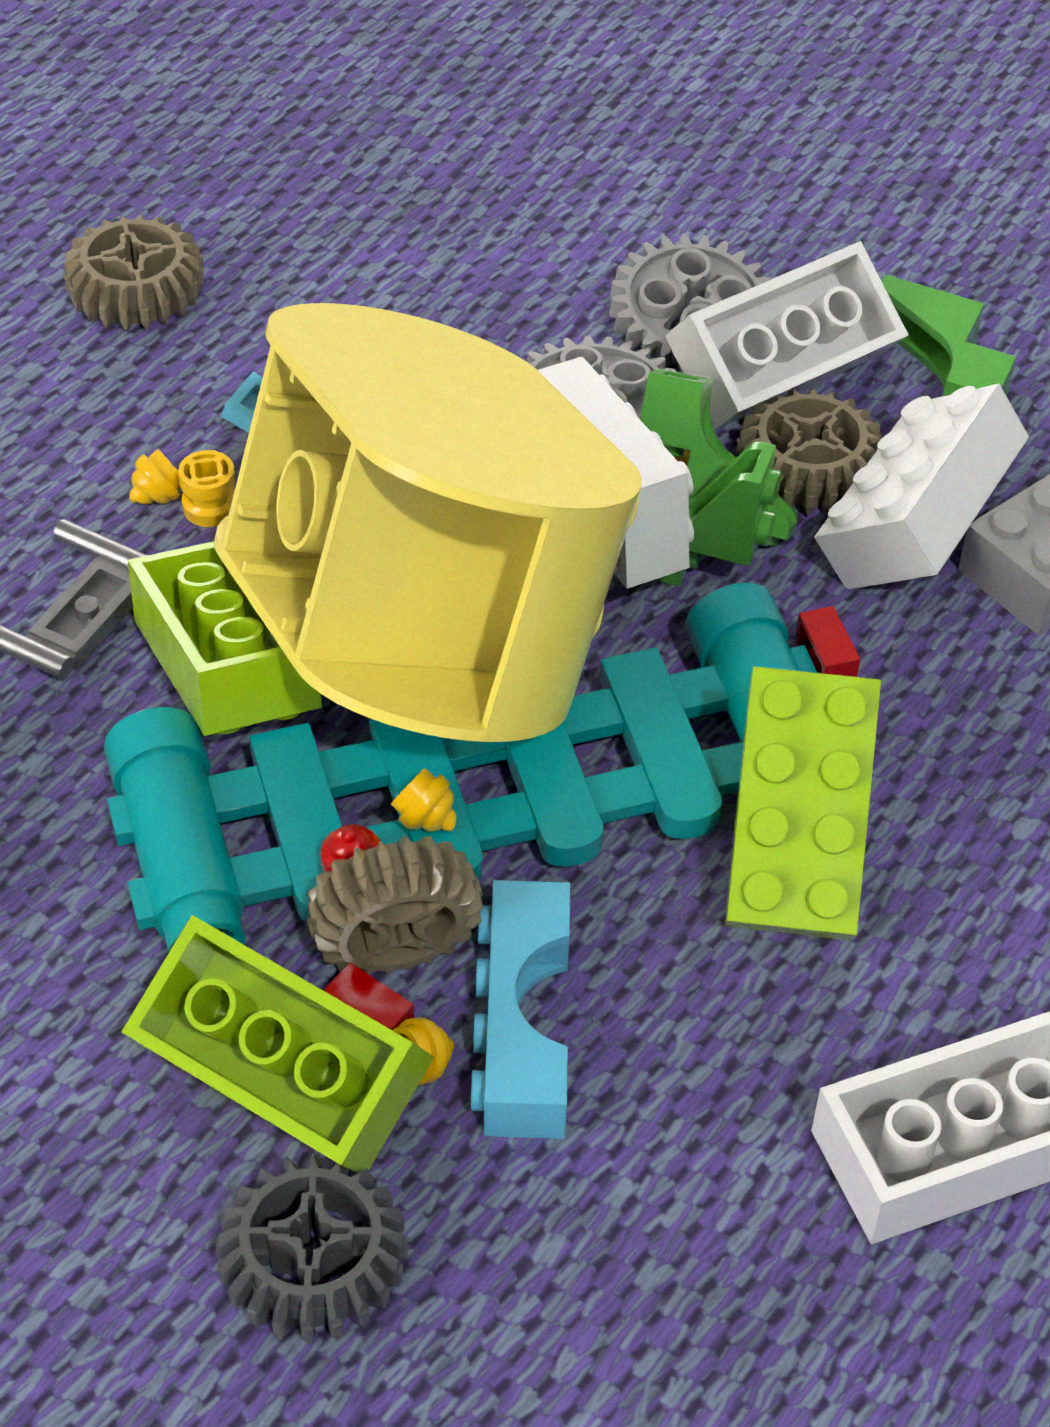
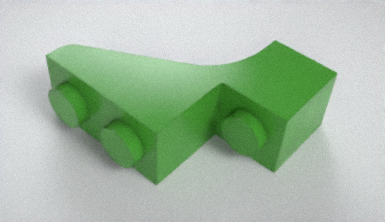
M884 275L881 282L908 333V336L898 342V344L938 376L944 387L943 396L951 395L953 392L966 386H974L977 389L995 384H1000L1005 395H1008L1016 356L975 344L984 303L890 275Z
M659 368L648 374L640 420L651 432L655 431L660 436L664 447L673 456H683L684 449L690 450L687 467L693 480V493L689 495V497H692L701 492L736 457L721 444L711 421L710 398L714 379ZM777 494L774 505H768V511L776 513L775 526L769 545H778L779 538L789 539L795 533L798 521L796 510Z
M766 442L750 444L701 492L689 497V517L694 529V540L689 543V565L691 568H698L702 555L750 567L758 545L766 547L769 545L775 526L776 513L768 511V505H774L782 477L781 471L773 469L776 445ZM687 569L655 580L680 587Z

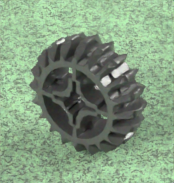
M316 1153L313 1154L308 1162L309 1168L296 1169V1165L286 1156L282 1164L281 1175L275 1177L260 1168L256 1176L257 1189L239 1185L238 1192L235 1195L237 1207L224 1208V1213L221 1217L224 1232L218 1233L215 1242L217 1257L221 1258L218 1264L219 1279L224 1284V1287H230L228 1289L229 1299L235 1309L247 1308L248 1320L255 1329L273 1318V1333L280 1341L290 1332L293 1325L301 1326L302 1339L308 1345L316 1336L315 1327L328 1325L329 1333L339 1341L341 1335H343L342 1320L348 1317L355 1324L365 1329L366 1324L370 1320L368 1306L386 1310L390 1302L389 1287L400 1286L403 1279V1264L400 1262H403L404 1258L408 1256L407 1238L402 1234L405 1230L404 1216L400 1212V1208H393V1197L388 1190V1186L374 1188V1177L370 1174L368 1168L350 1177L349 1169L338 1163L331 1169L322 1168V1161ZM326 1211L338 1213L351 1221L335 1219ZM291 1214H294V1215L290 1216V1217L287 1218V1219H283V1218H285V1217H287V1216H289V1215H291ZM316 1228L317 1241L320 1247L313 1249L312 1264L307 1266L306 1249L304 1246L311 1245L312 1229ZM262 1266H271L272 1272L291 1275L297 1280L299 1285L287 1283L274 1277ZM348 1272L342 1277L334 1281L328 1282V1280L333 1276L340 1273Z

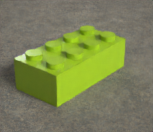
M214 541L127 560L134 621L204 736L215 733L230 734L244 726L273 719L288 720L302 712L322 708L321 693L312 688L295 670L219 558L214 547Z
M753 666L749 683L724 927L850 941L857 936L881 680Z
M191 915L121 1031L123 1034L331 1160L356 1173L366 1168L368 1170L371 1168L434 1059V1056L410 1040Z

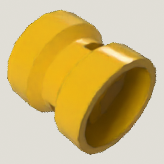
M202 450L185 457L180 463L178 470L179 484L183 491V513L193 524L202 527L218 526L230 512L235 491L234 464L224 453L215 450Z

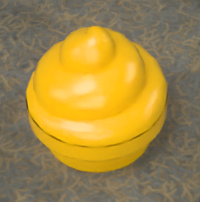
M159 449L155 450L149 457L143 453L135 461L136 470L131 477L133 488L129 493V499L132 503L138 502L148 505L155 501L160 504H167L181 496L178 492L181 488L178 470Z
M424 768L391 803L401 814L398 821L409 830L421 828L429 832L441 829L445 831L454 830L456 813L452 808L454 795L449 788L450 782L442 774L436 778L429 770Z
M416 1017L404 1020L397 1028L392 1030L434 1056L419 1085L432 1083L443 1075L451 1059L454 1043L441 1027L425 1017Z

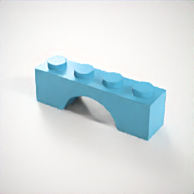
M493 880L492 906L483 905V908L480 910L481 923L479 924L478 944H491L490 959L477 958L476 998H488V1014L475 1013L473 1053L486 1054V1070H472L471 1111H484V1136L565 1139L568 1046L548 1039L536 1031L522 1015L519 1004L524 995L538 982L568 970L570 882Z

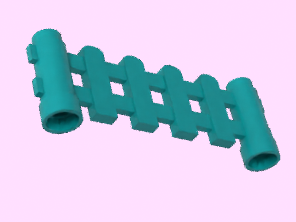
M747 582L734 583L716 589L700 599L689 611L685 621L686 634L701 668L669 675L657 647L600 659L599 679L603 689L575 695L567 718L561 725L546 734L530 739L506 742L449 739L401 729L369 718V729L373 740L318 752L310 724L304 723L249 735L254 766L209 776L211 763L204 738L190 713L172 707L147 708L130 714L116 723L107 734L104 752L113 787L118 795L107 798L117 845L122 846L134 843L143 877L127 881L138 929L140 931L156 927L159 935L165 938L169 953L191 915L244 945L246 936L241 921L244 906L291 895L293 896L298 915L302 920L307 921L309 918L307 909L309 904L308 891L317 886L316 876L324 872L320 858L323 841L332 831L342 827L333 798L389 786L392 799L394 800L424 768L429 770L436 778L442 774L450 782L449 788L454 795L452 808L456 813L454 830L445 831L441 829L435 832H429L423 828L409 830L398 820L368 826L367 828L374 831L384 844L397 843L402 836H407L411 842H417L423 837L428 836L432 837L435 844L451 842L455 851L465 852L467 860L472 864L479 881L482 878V851L536 839L541 855L547 863L564 867L580 865L595 858L602 850L603 823L654 812L662 832L672 838L688 839L705 835L715 829L720 821L721 796L737 793L739 790L749 683L753 666L817 673L805 645L789 647L787 643L789 640L788 629L771 593L762 585ZM727 710L740 742L702 751L688 719ZM622 734L635 766L584 777L572 745ZM506 760L518 793L465 804L454 771ZM268 813L278 847L230 858L221 823Z

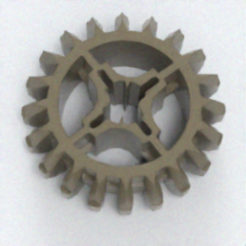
M143 213L137 219H126L121 215L120 221L112 223L102 219L100 228L87 227L84 231V237L72 239V249L66 252V260L64 262L66 273L64 274L66 290L69 291L72 302L75 304L76 311L85 312L89 322L101 319L106 329L116 324V322L121 323L126 332L132 324H141L146 330H148L150 322L156 320L164 325H168L170 314L184 317L186 307L196 305L197 296L202 292V284L204 283L203 256L199 251V246L193 240L192 233L182 232L180 223L166 225L163 216L151 221L146 220Z
M813 387L808 394H799L795 389H792L786 397L777 395L767 403L762 402L755 406L750 415H745L744 422L740 428V437L737 438L736 454L739 456L754 442H766L776 445L773 469L782 472L778 495L792 507L794 505L802 506L807 516H809L814 507H821L828 514L830 508L843 498L854 483V475L861 468L865 467L875 452H877V444L882 439V435L880 433V424L871 420L870 410H857L854 399L840 401L836 398L835 391L827 396L819 395Z
M402 836L397 843L384 844L379 840L377 847L368 850L355 848L354 856L350 859H336L332 861V871L323 872L316 876L317 886L308 891L309 904L307 909L309 918L307 922L311 938L315 939L317 949L322 952L325 962L337 964L339 971H342L349 963H352L367 974L373 971H383L386 975L390 974L393 970L404 968L411 970L413 966L423 962L432 965L434 957L440 954H452L455 952V943L465 942L470 939L471 929L481 923L480 910L483 908L481 901L483 894L478 876L475 875L472 864L468 862L465 852L455 851L451 842L435 844L431 836L423 837L417 842H411L407 836Z

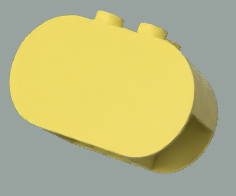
M310 303L287 306L273 312L268 319L265 332L266 339L270 344V350L230 512L217 526L214 547L219 558L295 670L312 688L353 712L391 726L426 735L465 741L506 742L534 738L557 728L567 718L592 639L596 635L602 621L604 601L627 530L633 523L637 512L639 492L642 486V478L637 467L535 367L515 354L482 338L431 320L366 306Z

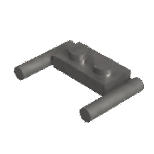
M62 519L55 526L53 532L54 539L95 557V559L28 630L26 636L0 625V651L60 679H65L71 673L73 666L80 668L133 609L127 560L148 555Z

